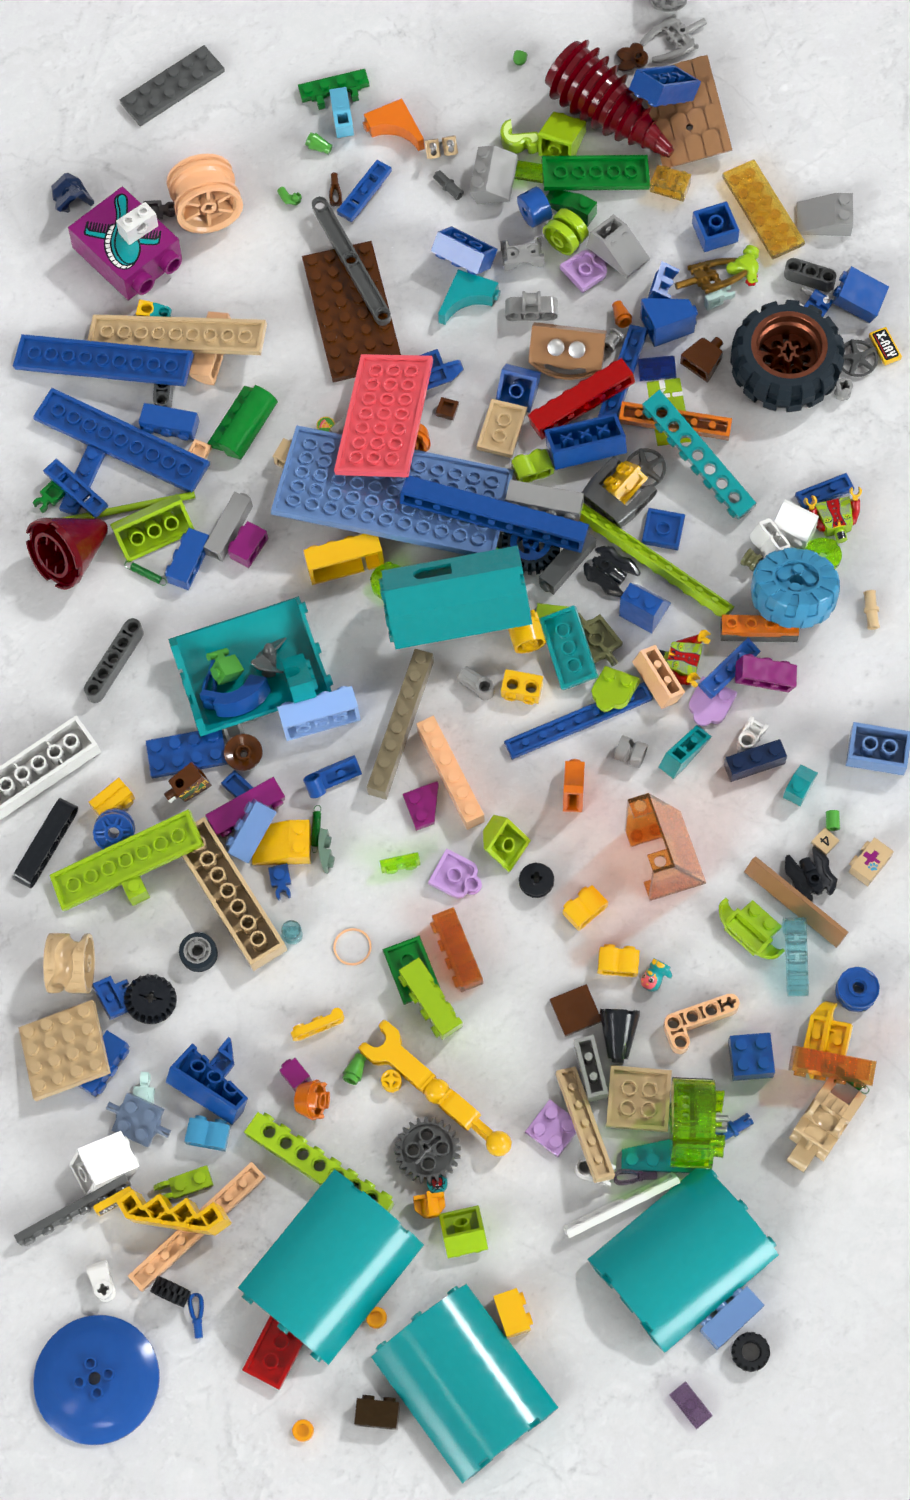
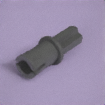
M440 170L435 172L433 178L443 187L444 191H448L456 200H459L464 195V191L454 183L453 179H449Z

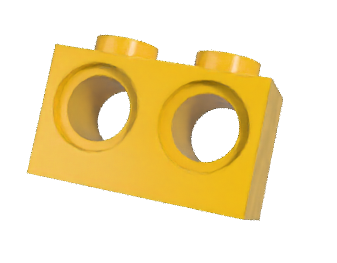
M505 669L501 697L508 701H523L529 705L539 704L543 687V676ZM510 684L517 686L515 689L508 688ZM528 688L536 689V691L533 693H530L526 690Z

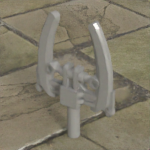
M673 14L652 28L643 37L640 44L644 47L652 38L663 31V33L667 34V41H669L670 45H675L676 49L652 57V62H663L688 54L699 48V45L694 43V38H690V33L706 25L705 18L686 27L685 24L680 25L682 24L681 21L676 19V15ZM672 27L675 31L670 32L669 28Z

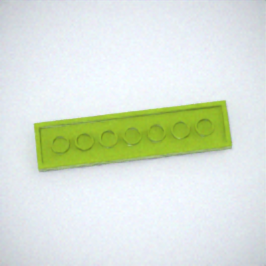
M187 809L49 876L61 909L67 911L122 885L121 882L148 873L203 847L204 844L193 815Z

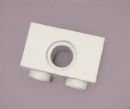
M146 202L116 220L119 234L129 245L158 227L157 215Z

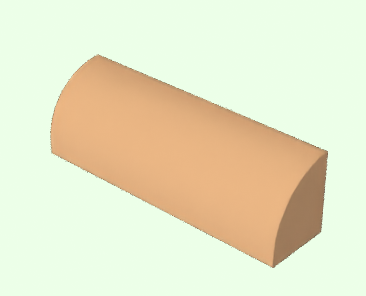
M208 311L206 317L231 319L228 313ZM195 353L189 375L201 383L215 385L224 354Z

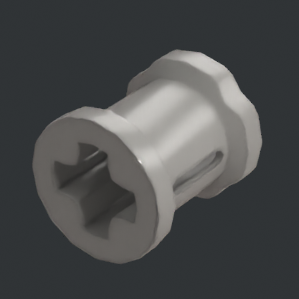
M615 328L610 329V334L606 337L605 350L611 353L614 352L615 346L619 341L624 339L623 334Z
M841 378L837 381L834 394L839 401L850 398L853 383L850 379Z

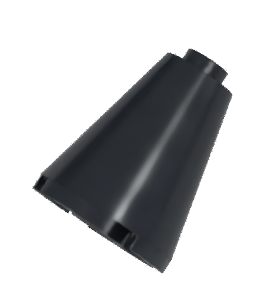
M600 1009L607 1057L612 1059V1063H624V1059L629 1058L640 1011Z

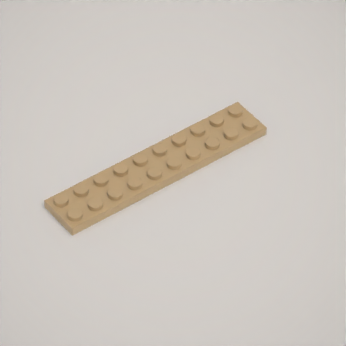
M93 315L87 341L190 350L193 353L261 355L267 322L266 320Z

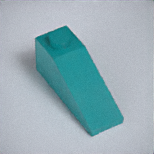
M696 725L666 752L658 768L674 779L686 768L712 736Z

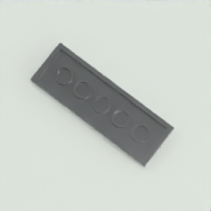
M203 45L119 99L120 104L137 124L142 126L224 73L225 69L208 48Z

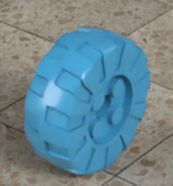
M784 548V550H775L767 554L757 564L751 582L752 602L755 609H758L761 616L769 622L772 621L785 628L803 629L813 627V625L818 623L821 624L834 611L840 592V579L838 572L834 569V565L825 557L819 556L817 552L808 549Z

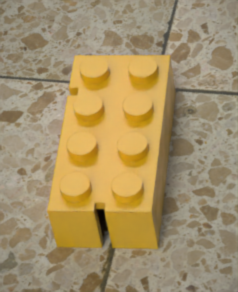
M367 534L347 536L343 540L328 541L324 545H313L303 550L312 585L365 572L361 560L362 557H365L368 570L385 566L379 538Z

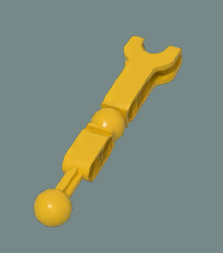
M382 1020L379 1023L381 1032L386 1036L383 1045L372 1047L363 1042L358 1047L360 1053L373 1065H389L399 1072L415 1088L425 1094L429 1102L438 1104V1107L463 1129L468 1131L472 1128L486 1140V1148L490 1154L500 1157L510 1151L512 1145L510 1136L503 1131H493L479 1119L481 1114L472 1105L450 1089L446 1081L437 1079L435 1074L403 1048L398 1029L388 1021Z

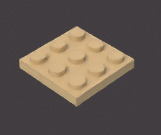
M611 1065L606 1127L668 1132L672 1070Z

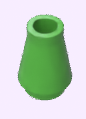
M312 132L305 143L308 149L329 154L333 147L332 144L328 143L319 134Z
M356 1053L345 1068L342 1077L345 1082L357 1085L361 1081L366 1061L364 1055Z

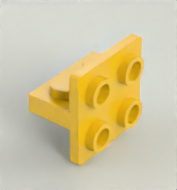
M624 461L616 467V471L612 476L605 479L602 487L626 504L648 478L640 471L641 467L639 465Z

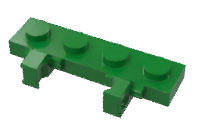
M365 69L298 84L302 103L316 101L319 110L326 109L324 98L330 96V89L346 87L347 92H350L352 102L359 101L358 91L362 88L370 87Z

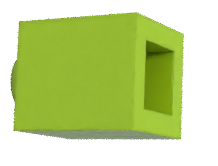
M140 876L121 882L132 906L150 898Z

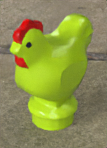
M747 245L743 250V255L739 256L734 262L728 263L726 267L727 273L735 275L743 270H747V275L745 276L747 280L745 283L748 286H755L758 283L757 272L759 265L756 259L759 257V249L753 245Z

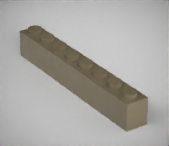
M414 649L367 784L368 795L387 800L434 663L433 653Z

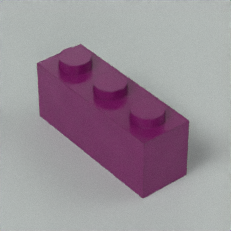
M745 654L736 661L735 683L789 693L797 686V665L790 664L789 661L779 662L767 657L757 658L752 654Z

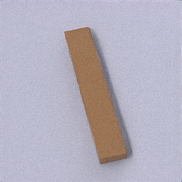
M755 856L744 871L749 877L836 948L841 944L849 933L846 929Z

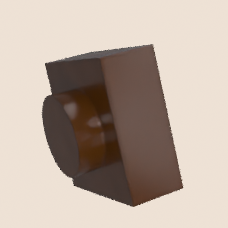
M441 397L436 410V416L454 421L459 401Z

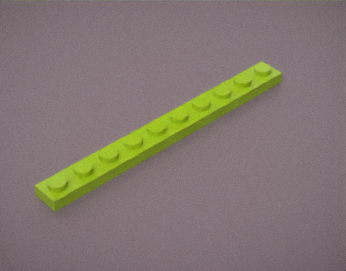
M583 503L580 522L589 524V527L594 532L607 538L610 543H614L623 552L636 558L639 563L646 565L654 573L665 578L670 584L681 589L683 593L693 597L699 604L713 611L715 615L722 617V615H729L735 606Z

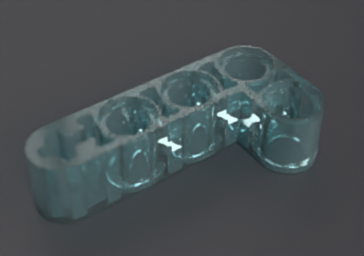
M783 917L782 927L783 935L785 936L787 996H808L806 918Z

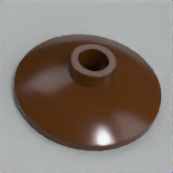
M239 734L232 737L224 748V757L227 764L239 771H247L257 766L263 754L262 746L258 739L249 734ZM246 752L247 756L241 757V754Z

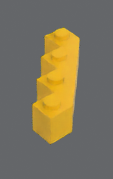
M133 1189L116 1201L125 1218L139 1224L214 1236L232 1224L224 1209L215 1202L200 1211L195 1202L185 1198L173 1207L169 1199L160 1193L146 1202L142 1194Z

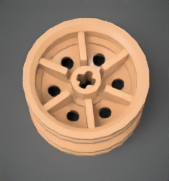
M208 153L198 154L180 161L170 170L166 184L170 198L174 202L177 221L183 229L192 233H212L226 228L240 216L243 209L242 198L239 189L235 185L232 166L224 157Z

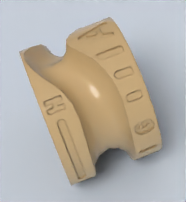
M49 933L45 943L43 960L46 991L48 993H60L65 989L68 993L89 994L92 990L95 971V949L92 935L86 933L77 942L71 938L69 933Z

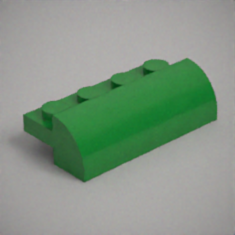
M255 385L253 388L244 386L207 444L211 445L213 449L224 451L229 457L241 460L278 403L277 399L260 386Z

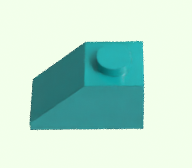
M800 764L792 776L783 798L801 807L818 772Z

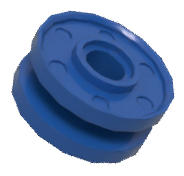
M114 808L102 812L96 819L93 829L95 842L101 849H105L133 836L136 829L134 820L124 810ZM117 828L119 833L114 834L109 829Z
M852 967L841 974L836 983L835 995L843 1008L852 1012H862L874 1004L879 995L880 985L877 977L870 970L863 967ZM859 986L862 989V993H856L852 987Z

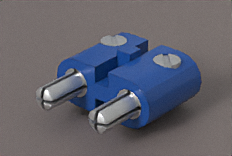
M802 286L800 291L810 298L805 305L800 302L799 305L808 307L811 304L821 309L822 317H824L833 304V299L817 289L813 292L807 287Z

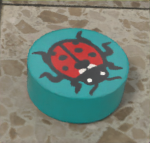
M441 1175L439 1176V1182L432 1178L431 1184H429L427 1180V1187L431 1193L445 1192L447 1189V1179Z

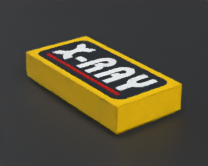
M886 327L869 333V338L884 366L901 360L902 356Z
M128 1186L93 1206L95 1212L101 1216L118 1207L116 1201L131 1191L132 1188Z

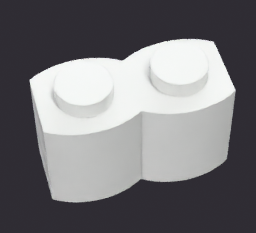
M771 519L760 521L749 535L752 543L760 549L764 558L775 550L780 551L784 550V548H791L788 540L779 532L777 525Z

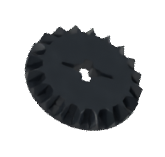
M147 974L139 976L127 987L124 1002L132 1018L144 1024H157L166 1020L173 1013L176 1007L177 995L175 988L164 977H160L157 974ZM153 994V998L156 1000H152V1003H149L145 997Z

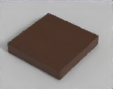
M587 984L550 999L565 1037L601 1023L600 1014Z

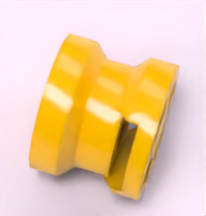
M391 1069L383 1073L381 1077L383 1088L390 1093L397 1092L402 1086L399 1072Z

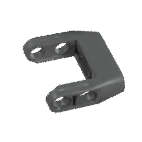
M613 456L591 478L581 493H584V503L619 528H622L633 520L654 498L657 489L652 485L645 487L626 506L602 487L605 479L614 474L616 467L621 462Z

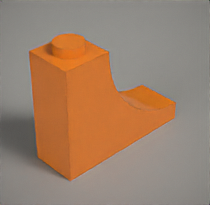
M402 98L364 114L363 127L366 132L369 131L371 137L396 135L411 142L418 151L425 149L424 138Z
M578 759L565 761L564 812H582L585 762H581Z

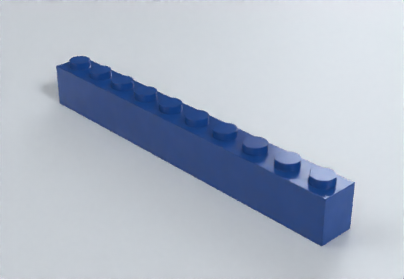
M413 476L406 477L400 495V504L579 553L582 552L589 524Z

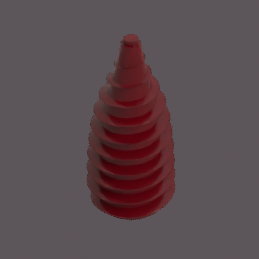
M589 40L583 42L574 41L568 45L553 62L545 77V84L550 87V98L552 100L560 98L559 104L561 107L570 106V114H580L581 121H591L592 129L595 130L603 127L602 133L604 136H609L615 132V141H622L627 138L628 145L637 143L643 149L648 148L654 151V153L669 158L674 152L673 145L656 125L657 120L653 121L649 113L652 107L645 109L642 105L644 99L636 98L634 92L626 86L625 83L628 75L625 74L618 77L616 74L619 66L615 65L609 68L607 66L609 56L600 60L598 58L600 48L597 47L590 51L588 49Z

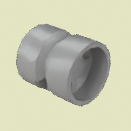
M622 735L617 745L614 759L622 762L627 760L630 765L640 768L646 755L648 744L640 741L634 743L632 738Z

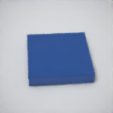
M648 508L641 543L679 550L685 514Z

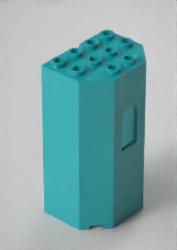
M518 546L382 570V578L379 579L380 592L384 602L385 620L389 630L390 643L394 642L395 650L532 625Z

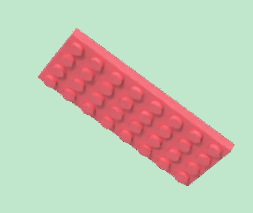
M361 354L334 468L335 475L409 477L433 364L432 356Z

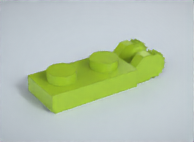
M206 1165L169 1178L167 1181L153 1185L154 1191H159L171 1187V1193L163 1194V1196L171 1200L212 1187L214 1184Z

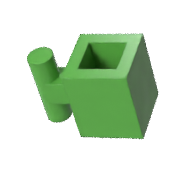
M227 648L206 654L208 661L215 659V663L210 671L218 685L237 680L244 671L235 654L227 656L229 655Z

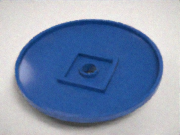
M107 1315L82 1317L59 1329L42 1349L34 1371L35 1400L44 1420L55 1432L66 1439L85 1445L112 1443L133 1432L146 1419L158 1394L160 1371L152 1345L144 1334L132 1324ZM93 1373H99L100 1381L96 1385H92L89 1381Z

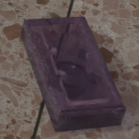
M686 1381L669 1394L696 1430L713 1416Z

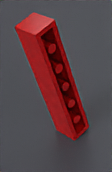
M622 358L611 362L609 366L596 371L591 377L580 381L578 385L565 390L561 395L549 400L540 408L534 409L528 414L531 426L541 440L544 439V430L567 425L634 384L633 372Z

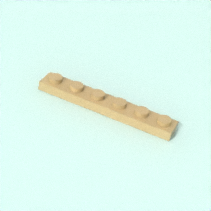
M576 1066L557 1070L555 1075L594 1183L614 1179V1170Z

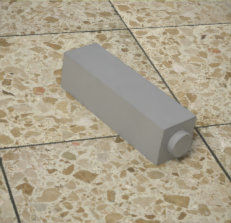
M234 491L204 545L206 555L223 562L228 553L230 542L235 540L240 527L244 524L253 507L251 498L247 494H239Z

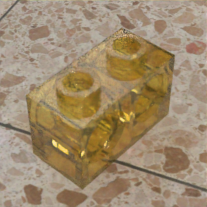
M657 165L650 183V192L684 202L690 187L691 174L671 169L668 166Z

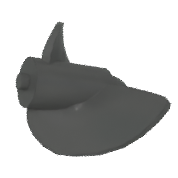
M286 637L272 643H266L263 650L251 661L253 666L262 671V676L270 678L276 676V673H284V671L276 668V650L287 639Z

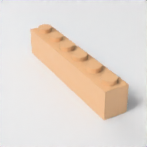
M431 716L416 723L417 732L466 829L468 830L485 822L484 813L435 717Z

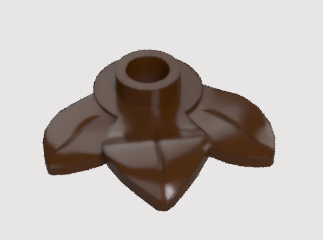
M632 43L630 48L623 47L616 52L617 56L622 60L618 65V70L629 71L635 67L641 68L648 62V54L639 43Z

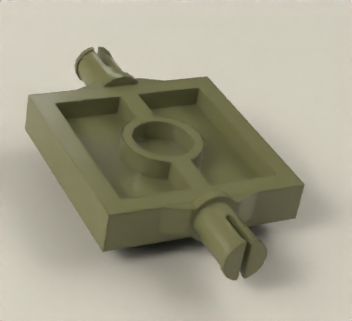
M578 613L594 664L606 658L612 667L615 666L619 661L612 653L621 647L623 642L601 614L586 621Z

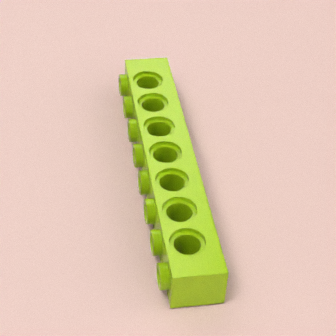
M257 1112L244 1131L248 1138L319 1185H322L335 1169L352 1183L358 1185L360 1191H364L369 1196H375L377 1198L376 1202L388 1212L393 1208L394 1202L391 1200L393 1197L383 1190L381 1193L374 1189L375 1185L367 1179L363 1182L357 1178L358 1174L350 1168L345 1170L341 1167L342 1163L334 1157L329 1159L324 1156L325 1152L319 1147L314 1146L312 1148L307 1145L308 1141L300 1135L295 1137L290 1133V1128L282 1123L280 1126L274 1123L275 1119L269 1114L264 1113L262 1115ZM268 1129L275 1130L274 1136L270 1138L265 1137V1132ZM285 1140L292 1141V1145L288 1149L281 1147L282 1142ZM307 1151L309 1155L307 1159L300 1160L298 1159L299 1153ZM318 1162L326 1164L325 1169L322 1171H316L315 1165Z

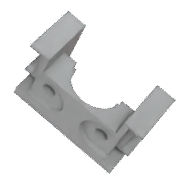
M542 236L535 237V243L508 246L507 240L500 241L505 271H510L522 263L544 267V253L541 250Z

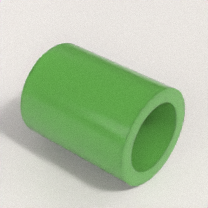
M838 810L826 811V829L828 831L840 830V813Z

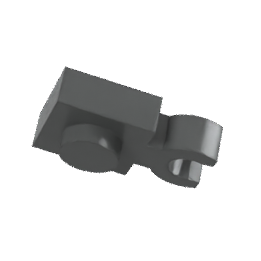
M161 200L144 201L156 213L158 220L163 219V215L168 217L175 216V210H169V208H174V202H167L165 205H162Z

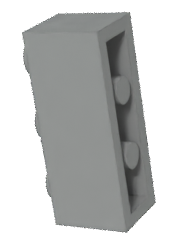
M594 1035L574 1039V1048L588 1102L607 1099L608 1090Z

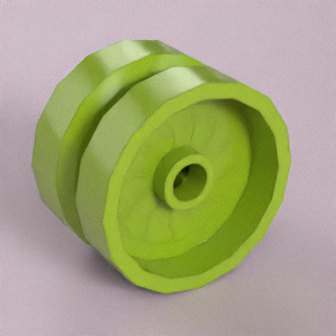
M565 208L560 209L553 216V220H550L543 227L544 237L549 244L565 255H572L579 247V244L589 236L588 228L583 220Z

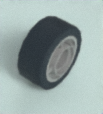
M195 932L182 940L179 946V956L187 969L193 972H203L215 964L218 950L215 942L209 935ZM196 949H203L202 954L199 956H195L194 951Z

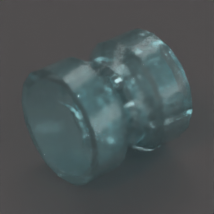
M294 920L286 921L283 924L281 932L284 940L293 945L299 943L303 938L300 924Z

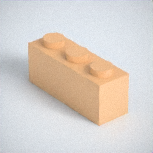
M656 645L641 650L632 661L661 709L677 703L685 693Z

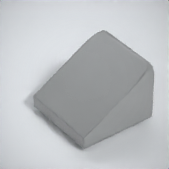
M241 723L222 729L227 742L236 735L245 734Z

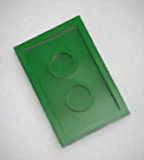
M420 935L382 949L403 1005L413 1001L409 996L411 991L408 986L403 987L398 979L400 976L399 970L415 959H421L433 977L435 985L439 986Z

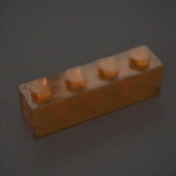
M454 907L432 915L433 922L430 923L433 934L437 933L440 940L437 943L440 951H445L447 958L444 961L448 970L452 969L454 976L451 978L455 988L459 987L460 991L464 992L484 984L483 977Z
M792 1046L788 1070L794 1071L793 1075L806 1077V1074L814 1075L813 1079L826 1081V1078L834 1079L833 1083L846 1085L847 1081L854 1083L853 1087L866 1089V1085L873 1086L877 1061Z

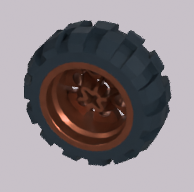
M786 300L785 304L778 305L777 301L761 306L760 313L757 310L752 311L743 319L742 325L737 328L732 341L730 358L732 375L736 384L739 387H744L743 393L754 403L760 400L766 409L776 411L777 407L786 408V412L801 411L802 405L806 404L810 408L823 401L824 395L832 393L844 364L845 347L843 338L838 334L839 329L829 316L823 318L821 309L811 304L808 307L799 305L800 301ZM806 348L810 349V351L803 353Z

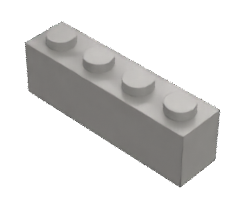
M510 480L505 501L579 521L584 503V493Z

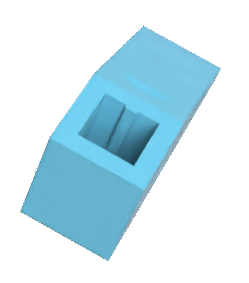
M347 88L330 89L337 138L354 136Z

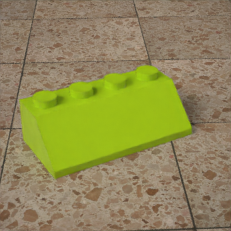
M178 494L110 524L127 561H133L181 539L188 528L194 529L182 499Z

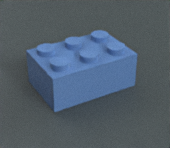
M853 722L850 731L846 766L904 776L910 751V731Z

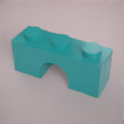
M303 653L281 659L294 703L317 697L315 690L318 689L309 659L305 660Z

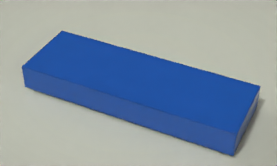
M844 473L795 493V497L802 508L808 509L809 507L803 503L804 498L808 499L809 504L812 502L811 495L817 498V503L825 502L849 493L851 487H853L854 491V486L848 474Z

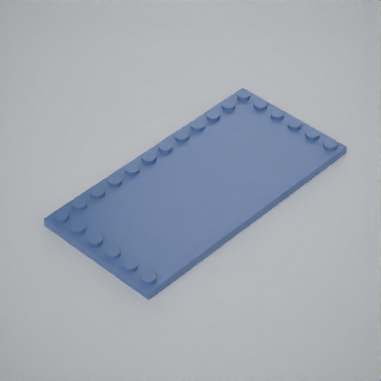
M296 425L271 508V515L464 555L496 550L500 534L498 530L400 504L401 490L406 477L335 475L334 468L342 434ZM414 450L409 476L505 501L514 470Z

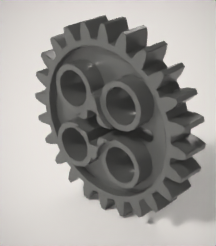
M426 1116L422 1123L417 1118L416 1125L409 1122L410 1129L403 1127L405 1135L398 1134L401 1142H395V1145L400 1149L394 1152L396 1155H401L396 1158V1162H403L399 1167L400 1170L407 1169L405 1176L407 1177L412 1174V1181L419 1177L420 1184L423 1183L424 1179H427L428 1183L431 1184L432 1178L439 1182L440 1175L447 1179L446 1172L453 1173L451 1166H458L454 1159L461 1158L456 1153L461 1150V1146L455 1145L460 1140L459 1138H453L456 1135V1131L449 1132L450 1124L443 1127L444 1121L441 1120L437 1124L435 1117H433L431 1122H428ZM430 1132L433 1136L430 1140L422 1139V1134ZM437 1137H441V1139L438 1140V1141L432 1146V1144L434 1143L435 1139H436ZM440 1145H445L448 1150L446 1153L440 1154L437 1152V1148ZM411 1147H417L419 1152L412 1156L408 1154V1150ZM431 1147L432 1153H425L424 1148L429 1149ZM421 1156H423L418 1164H415V1161L418 1160ZM425 1161H433L434 1166L431 1169H425L423 1167Z

